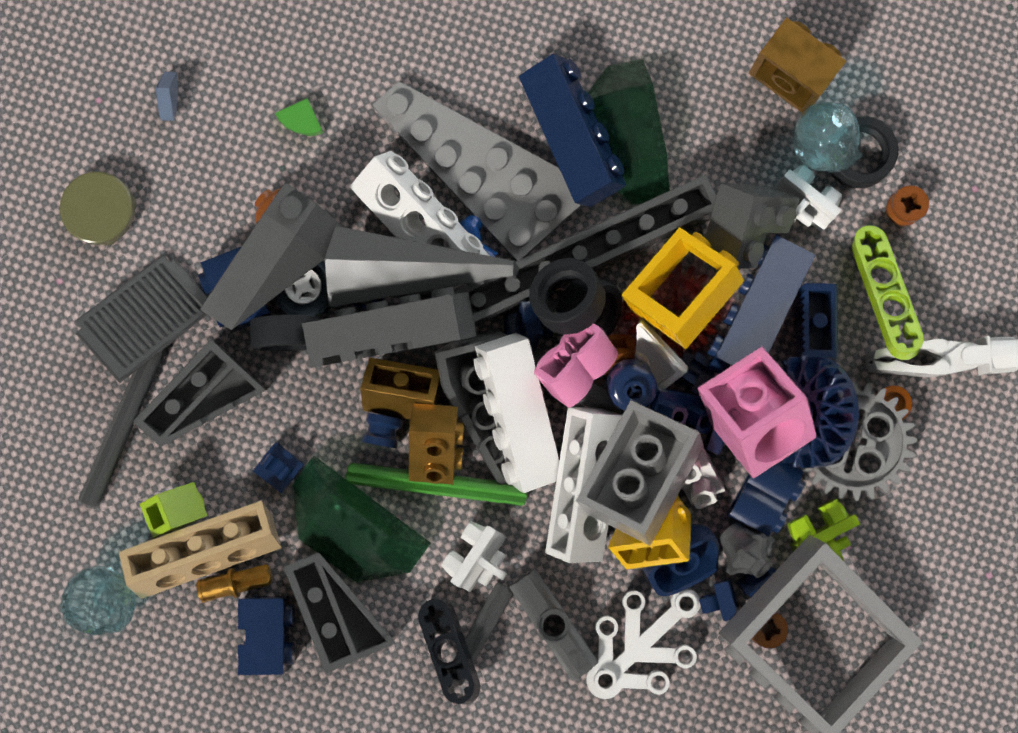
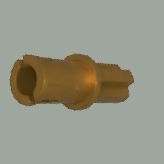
M261 565L241 571H236L233 568L228 569L226 574L197 580L196 588L199 599L202 600V603L225 596L233 595L234 598L240 597L241 592L269 586L273 582V578L268 565Z

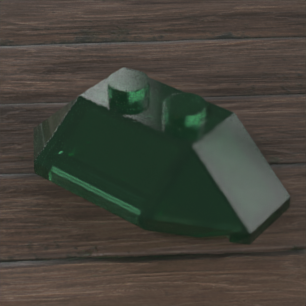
M643 59L608 65L588 91V94L594 101L595 109L593 112L597 121L605 127L609 134L610 141L607 142L612 154L618 157L624 168L622 176L627 186L617 192L633 205H639L670 191L667 152L654 86Z
M316 456L311 457L293 484L298 539L316 553L319 552L324 559L356 583L410 573L431 544V542L356 486L349 483Z

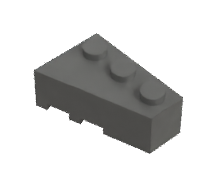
M211 339L132 422L156 444L162 447L259 395L268 388L215 339Z

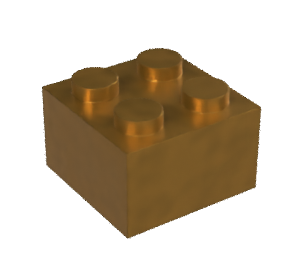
M786 17L760 51L748 74L806 115L846 63V60L841 57L840 51L835 46L829 43H821L814 38L806 25L799 21L792 22Z

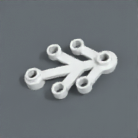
M687 588L671 595L670 607L640 635V614L645 606V598L637 590L627 591L622 598L623 607L626 609L624 651L614 661L612 638L618 632V624L613 617L608 615L601 616L596 621L595 629L599 635V663L588 671L586 676L590 692L601 699L615 697L622 688L649 689L654 694L665 693L669 688L670 681L663 671L654 670L648 675L624 672L635 662L676 663L681 668H690L695 664L697 655L695 650L689 645L683 644L676 648L651 646L682 617L690 618L698 613L701 606L698 594L692 589ZM635 594L639 596L640 605L637 608L628 607L627 598L630 595ZM685 596L690 597L693 602L689 610H682L679 606L681 598ZM605 620L611 621L614 626L609 634H604L600 631V624ZM682 650H689L691 652V659L687 663H681L678 660V654ZM602 674H609L612 677V683L607 687H602L598 683V679ZM657 675L662 676L665 681L664 685L659 689L651 686L652 678Z

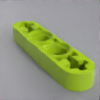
M864 226L855 234L852 243V253L888 351L897 359H912L919 353L923 345L924 336L885 232L876 226ZM868 238L870 243H877L874 249L875 259L871 260L873 254L869 245H862L864 239ZM878 268L885 269L891 275V280L887 283H878L872 278L871 272ZM887 301H896L902 306L903 313L898 316H891L885 312L883 304ZM903 323L905 324L902 332L905 339L913 340L909 348L904 343L897 342L901 335L899 325Z

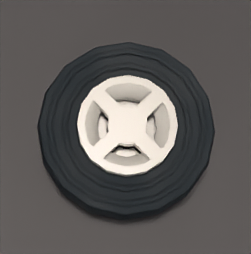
M324 261L320 262L274 297L277 306L287 315L320 317L328 312L331 307L328 305Z

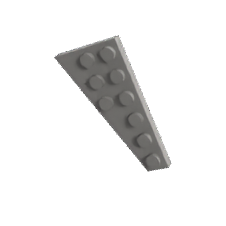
M400 81L373 104L375 111L469 212L481 220L483 227L516 262L527 257L582 206L575 204L558 167Z

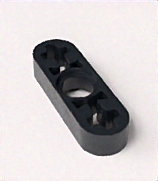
M439 599L428 600L421 606L418 620L443 694L452 703L470 704L479 696L481 685L456 612L448 602ZM434 609L444 612L439 621L443 630H451L450 634H442L439 624L431 622L430 618L435 616ZM447 641H453L458 648L457 656L451 662H445L441 656V648ZM448 669H456L460 680L468 681L469 686L464 688L465 695L455 693L454 688L459 685V680L455 673H448Z

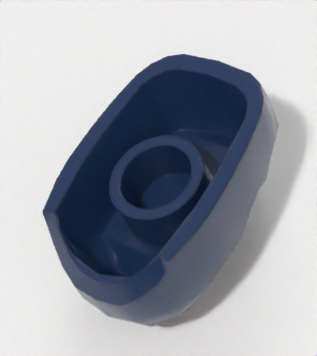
M691 524L689 561L643 567L645 575L655 592L660 596H670L696 585L716 572L719 559L718 540L710 528L704 524Z

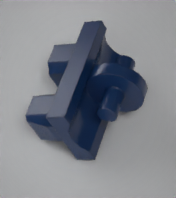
M657 388L655 399L650 404L651 410L700 433L708 434L710 432L711 423L701 396Z

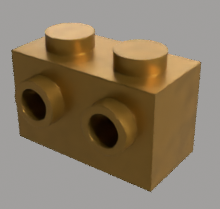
M369 357L360 387L363 411L411 419L413 403L440 404L442 386L438 369Z
M413 403L409 426V481L453 484L455 470H462L463 448H459L457 445H463L464 422H457L458 407Z

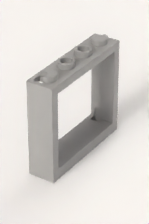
M809 535L718 633L729 644L724 650L740 665L746 660L753 667L749 674L764 689L769 685L776 689L778 692L773 698L789 713L796 709L802 715L798 722L810 733H840L922 644V640L826 543L812 535ZM819 565L891 637L820 715L747 645V642Z

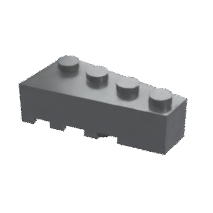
M453 287L431 291L432 298L421 300L420 294L399 297V305L388 306V301H380L366 304L367 311L357 313L356 307L334 311L335 317L302 323L310 368L477 337L468 292L454 294Z

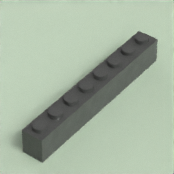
M705 174L517 261L516 264L519 266L516 279L509 280L507 277L485 280L484 284L476 286L469 283L454 290V294L468 292L474 326L477 327L520 307L521 302L529 301L530 286L535 276L544 266L559 259L573 258L584 261L596 272L671 237L679 227L686 230L710 219L717 196ZM573 280L564 282L563 284L559 285L555 290L570 284Z

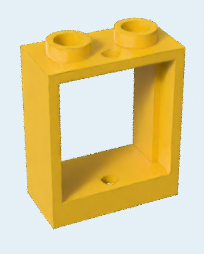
M679 227L621 296L634 313L687 349L741 286L744 279L737 268L740 264L735 257L725 250H722L720 253L710 248V242L701 234L694 232L691 235ZM690 251L717 269L718 272L681 316L677 317L650 297Z

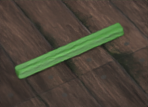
M350 463L346 473V481L352 485L519 506L525 505L527 499V492L522 493L513 485L508 483L501 485L495 480L454 475L453 484L409 481V470L359 463Z

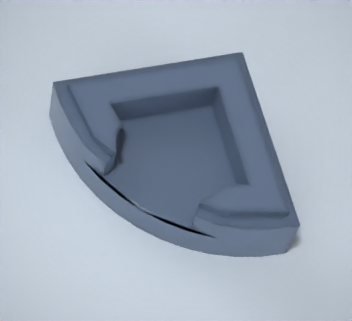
M164 72L156 86L159 117L164 121H174L178 103L177 72Z

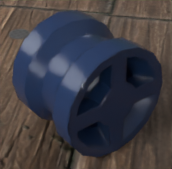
M367 413L368 430L363 434L361 442L397 449L399 441L396 438L397 430L402 427L403 420Z

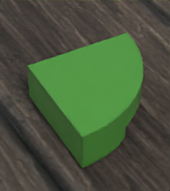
M308 98L275 113L280 123L294 133L306 136H317L324 133Z

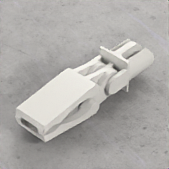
M985 336L976 339V344L972 342L947 341L944 339L924 341L919 353L937 359L927 366L910 365L898 360L890 363L876 361V359L888 361L895 358L887 348L867 353L865 361L868 373L916 377H937L971 370L978 367V376L1010 373L1018 370V339L1014 337Z

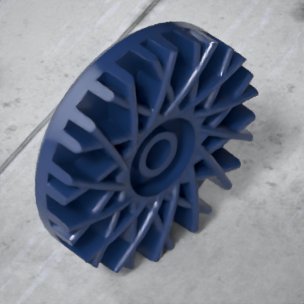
M790 357L788 361L781 362L784 366L781 369L807 397L817 437L782 461L793 463L792 467L819 468L831 465L847 452L857 431L859 404L855 388L844 369L826 357Z

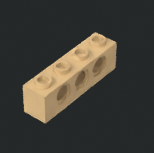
M261 500L119 552L126 586L143 599L281 549L282 546L273 516Z

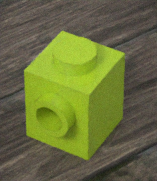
M195 482L158 493L139 504L152 538L187 527L208 516L204 508L203 497L198 492Z

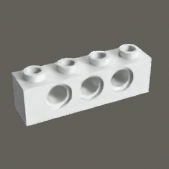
M392 151L374 156L349 186L396 238L444 247L443 239H445L451 249L490 256L483 249L481 241L473 234L468 233L458 222L456 214L449 208L444 207L434 197L430 186L419 180L408 169L407 162ZM394 186L399 190L400 199L395 194ZM419 213L424 217L425 225L419 220ZM456 285V286H451V287H453V289H456V288H458V287L461 286V285Z
M568 408L545 550L546 554L568 563L603 562L608 524L584 513L576 499L619 423L622 414L601 408Z

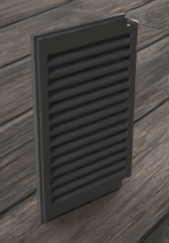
M162 255L75 320V325L80 328L76 335L115 379L121 383L207 316L200 308L208 298V295L176 259L168 262L167 258Z

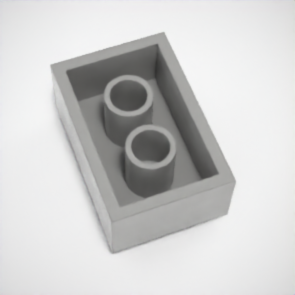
M630 401L576 499L578 505L584 513L651 546L704 447L700 432L636 402Z

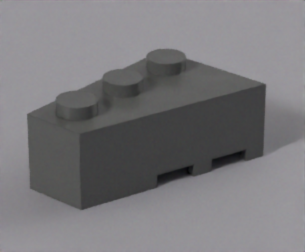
M319 552L283 567L325 674L396 644Z

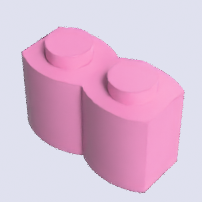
M593 323L589 328L579 333L563 335L559 345L549 350L540 359L534 374L555 399L570 408L587 395L595 379L601 377L611 368L618 356V351L602 328Z

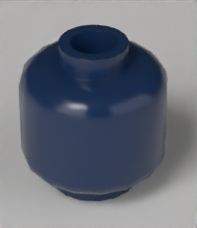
M625 359L616 363L609 371L606 379L607 390L613 403L621 410H626L630 401L646 408L654 401L657 394V381L650 367L644 362L636 359Z

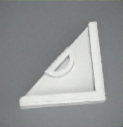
M643 318L640 319L636 325L635 359L644 362L650 367L657 381V388L666 389L687 373L688 366Z

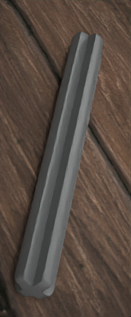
M167 347L132 373L79 496V500L82 503L92 507L100 505L134 426L132 421L141 410Z

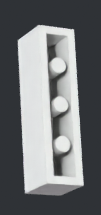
M514 333L475 346L478 358L474 359V367L479 379L484 380L487 393L483 394V401L489 415L494 417L496 428L492 430V434L497 448L503 451L505 463L501 467L506 482L522 493L556 482L560 460L540 382L534 374L536 366L529 339Z

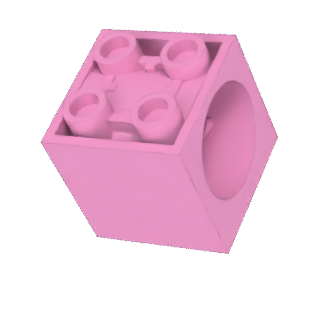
M763 347L752 352L698 388L712 428L753 479L817 437L807 397Z

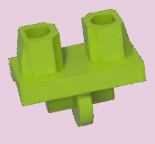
M832 499L817 507L826 525L816 530L806 514L787 523L793 542L789 544L793 552L809 535H812L826 543L843 561L841 551L851 546V543L847 536L836 541L833 538L860 525L856 515L848 514L838 499Z

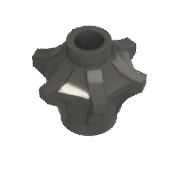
M740 522L731 525L719 538V543L723 546V551L727 556V573L729 575L736 574L738 578L745 574H753L756 578L763 576L772 567L773 563L769 559L770 550L776 540L772 536L767 537L764 533H754L750 529L745 528Z

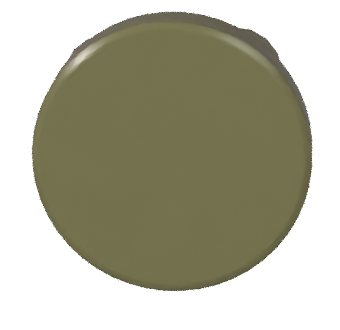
M89 172L78 176L66 187L60 201V215L66 229L77 239L92 245L107 246L116 243L128 231L133 222L137 204L129 188L117 177L105 172Z

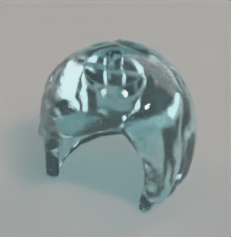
M824 102L811 105L803 111L795 122L793 131L794 150L799 161L806 167L816 171L840 172L841 170L848 169L849 166L855 165L862 157V153L859 151L860 129L857 118L853 111L844 104Z
M104 566L89 567L76 573L67 583L62 594L60 612L63 614L67 625L79 632L89 635L116 633L122 631L131 622L136 607V594L126 586L124 574Z

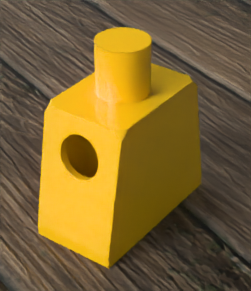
M677 495L651 546L615 529L608 548L626 570L687 562L690 558V511Z

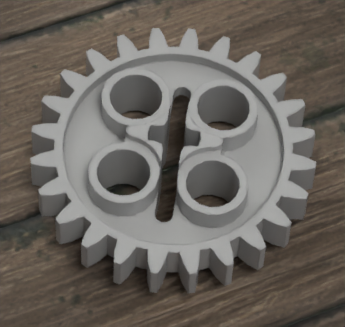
M852 381L858 398L859 410L865 411V418L859 440L865 442V446L859 445L857 448L851 472L846 473L844 471L849 449L837 464L819 468H803L802 471L804 473L811 471L816 473L811 483L812 485H816L822 480L826 482L824 488L826 495L835 487L838 489L839 500H842L846 492L849 491L852 492L854 502H858L862 491H865L867 497L873 500L875 497L874 488L878 487L882 493L887 494L889 492L886 483L888 480L896 485L901 483L896 472L897 470L904 473L910 471V468L903 460L916 457L915 453L906 448L909 445L915 444L917 438L906 435V432L913 429L915 424L903 423L902 419L909 411L908 409L900 411L894 409L899 400L897 397L887 402L884 400L885 388L881 389L877 395L871 394V383H868L862 392L858 391L856 382ZM873 419L884 421L888 428L887 435L881 438L872 436L867 428L868 422ZM865 454L875 456L879 462L878 471L872 474L863 472L859 467V458Z

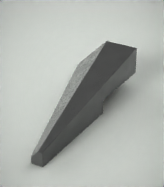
M339 226L334 228L324 259L328 305L332 309H342V305L359 302L366 305L373 303V300L393 296L398 299L399 297L415 294H430L433 290L468 283L474 286L482 285L485 280L507 277L509 280L516 279L519 266L513 260Z

